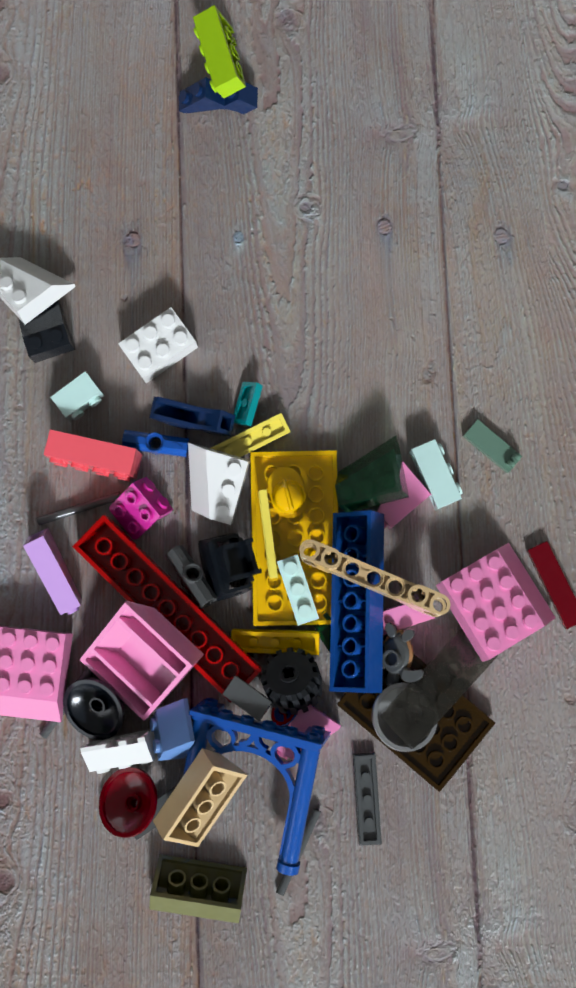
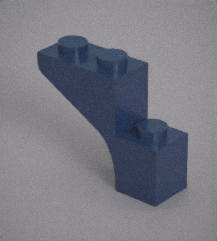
M207 77L181 90L179 94V111L186 114L226 109L244 115L256 109L258 102V88L245 82V88L223 98L218 92L215 93L209 82L211 79Z
M154 397L149 418L180 429H193L211 435L231 436L235 415L223 410L207 409L162 397Z

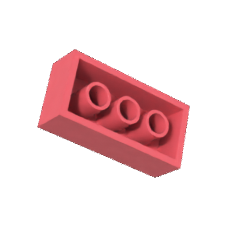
M51 429L43 454L54 465L67 468L69 464L71 465L70 467L82 472H88V469H91L97 475L109 477V474H114L113 476L117 477V479L130 482V478L137 479L142 454L136 448Z

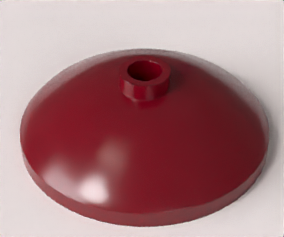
M134 767L120 769L113 773L105 782L99 798V814L104 827L111 834L122 838H130L142 833L151 823L157 808V790L152 778L145 771Z

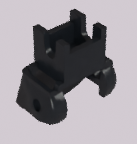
M229 533L199 541V553L206 581L218 597L215 602L248 592L252 588L253 576L262 573L261 568L258 569L251 545L253 538L243 540L238 534ZM229 541V544L218 546L219 543ZM240 580V587L229 589V582Z

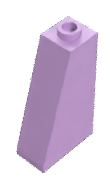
M49 528L29 536L23 547L59 614L67 613L69 615L79 610V606H81L82 599Z

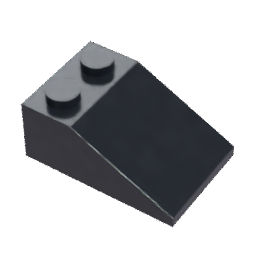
M57 300L26 325L19 319L28 356L33 362L37 363L75 350L60 300Z

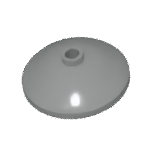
M396 683L382 690V693H379L375 699L372 708V723L376 734L388 747L401 752H411L421 749L432 739L437 727V711L432 699L422 688L411 683ZM397 715L402 717L401 723L397 721Z

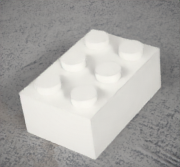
M172 307L118 343L145 383H148L198 348L195 339Z

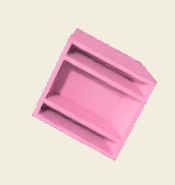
M509 543L436 585L439 592L450 600V610L482 662L492 659L556 618Z
M126 601L80 658V661L101 681L112 687L120 699L145 721L204 654L155 608Z
M0 625V715L62 722L63 698L67 685L73 633Z

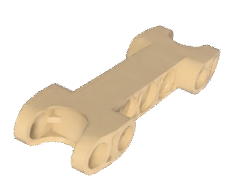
M312 539L305 540L300 545L301 560L326 573H332L431 617H440L450 609L451 604L448 597L428 587L407 581ZM307 548H313L316 553L313 556H306L304 551ZM332 558L334 562L330 564L328 559ZM349 564L356 565L358 573L354 576L347 574L346 566ZM376 573L380 579L379 583L376 585L370 584L367 581V575ZM397 582L401 587L398 594L391 593L388 588L389 583ZM414 594H418L419 598L417 600L414 599ZM434 601L441 603V611L435 610L433 606Z

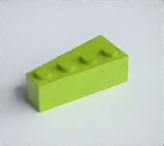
M213 5L193 17L195 23L193 30L201 43L199 45L200 52L206 59L204 66L212 79L209 81L211 88L215 93L218 92L223 98H226L245 88L246 84L242 67L238 62L240 57L235 49V46H237L236 39L232 37V33H234L233 27L218 8Z

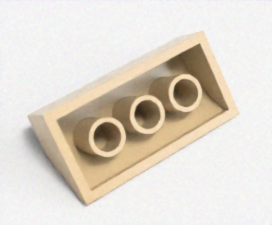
M202 748L153 820L162 839L199 847L247 777L246 772L220 753Z

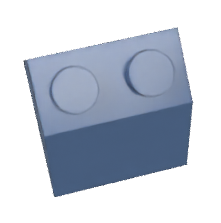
M183 698L156 709L153 717L150 718V730L154 732L155 737L153 740V751L157 753L158 761L184 759L195 742L191 715H189L188 698Z

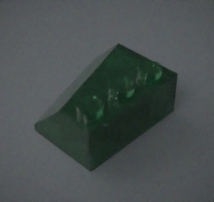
M397 435L338 472L335 484L338 506L345 512H352L409 497Z

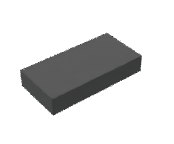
M234 676L222 694L258 721L263 718L273 701L238 676Z

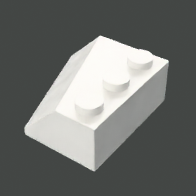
M21 257L0 258V298L25 325L76 287L75 284Z
M188 442L192 511L211 520L231 525L234 521L250 460Z
M150 729L114 736L105 740L90 741L80 748L89 772L96 771L97 774L108 772L110 768L118 767L119 769L131 767L133 764H148L157 757V753L153 751L154 732H151Z

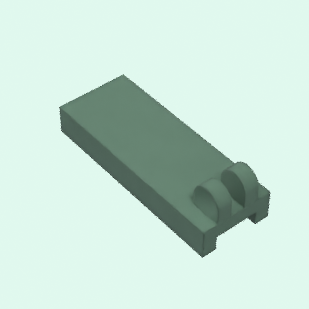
M478 419L463 435L467 441L506 473H509L522 458L517 451Z

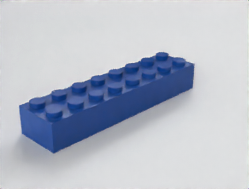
M372 510L333 513L332 548L384 570V514ZM349 564L345 568L347 574L351 576L358 573V567L354 564ZM376 573L367 575V581L370 584L376 585L379 583L380 579ZM332 574L329 691L382 693L383 595Z

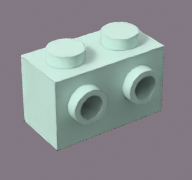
M85 371L50 398L65 418L71 421L82 417L84 411L90 406L91 408L97 406L102 401L101 398L104 397V394Z

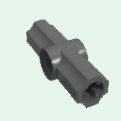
M183 545L172 548L166 554V557L181 578V585L189 590L200 609L207 608L218 597L204 578L202 568L194 563ZM192 574L196 579H190L187 575Z

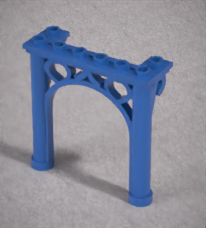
M203 699L189 712V715H192L191 719H193L192 727L195 742L187 753L183 776L202 748L206 749L207 742L215 749L213 752L223 754L232 751H244L259 755L271 762L281 772L289 789V806L276 869L284 875H297L300 868L299 856L321 748L330 737L331 732L325 731L324 727L317 725L309 726L305 732H300L296 727L277 726L275 722L270 720L258 721L251 715H235L231 710L224 709L225 704L218 703L217 699ZM215 730L228 732L231 736V742L223 746L216 740ZM237 731L250 734L249 738L241 739L239 743H236L238 740ZM262 738L276 741L270 751L268 750L269 746L262 741ZM280 746L290 748L294 752V759L283 762L277 754V748ZM298 763L296 780H294L289 768Z

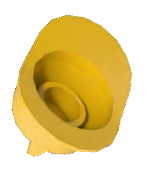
M280 467L274 470L268 479V490L275 512L285 518H295L305 510L307 504L302 479L299 473L289 467Z

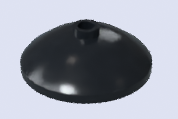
M81 678L73 682L65 691L63 698L65 715L71 725L82 735L95 740H105L113 737L122 728L125 719L123 703L116 691L105 682L95 678Z

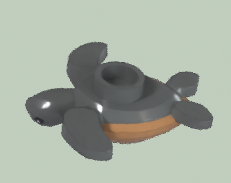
M387 623L385 630L389 636L383 641V670L386 669L388 671L385 677L387 686L399 683V675L403 681L408 683L420 680L423 677L424 671L422 669H410L413 662V648L410 640L414 637L415 631L413 629L397 630L394 624Z

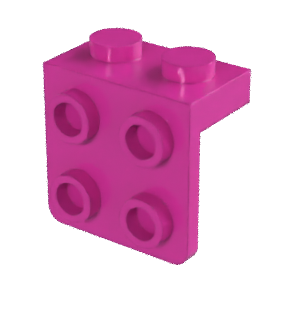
M146 476L133 482L111 504L109 510L132 539L136 540L157 520L168 515L173 508L169 501L157 490L155 484Z

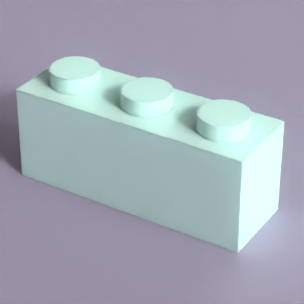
M434 439L409 451L424 487L431 493L429 499L435 511L462 499V489L459 483H455L452 478L454 474L450 463L445 462L443 457L445 452L440 443L437 444Z
M298 554L277 561L297 625L319 619Z

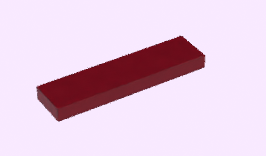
M548 541L526 550L564 628L569 629L575 626L576 598Z

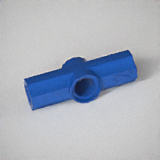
M124 431L122 446L136 448L138 451L150 452L155 455L165 454L187 457L189 438L160 435L156 432ZM154 439H160L161 445L156 449L151 448V442Z

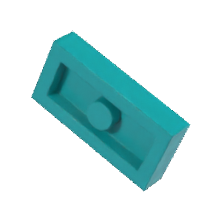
M257 382L242 383L233 414L235 415L234 424L252 426L263 385Z

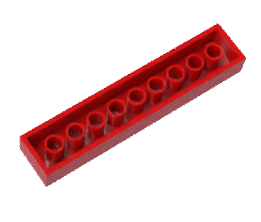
M103 515L72 546L127 601L155 608L204 654L194 667L221 694L224 693L234 676L240 677L249 684L261 672L262 667L203 609H200L198 604L108 516Z

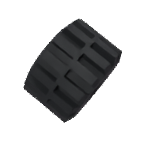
M293 647L287 648V652L282 653L281 649L276 651L277 656L273 658L270 655L266 659L268 666L263 665L261 669L263 673L260 676L261 683L267 698L273 701L271 705L275 709L279 708V711L284 714L288 710H290L291 715H298L297 710L301 709L303 713L309 711L307 706L311 704L314 707L318 703L316 697H321L323 693L321 688L323 687V680L317 663L310 653L306 655L305 651L298 648L297 652H294Z

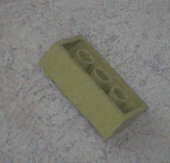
M159 854L150 893L149 909L239 923L247 868Z

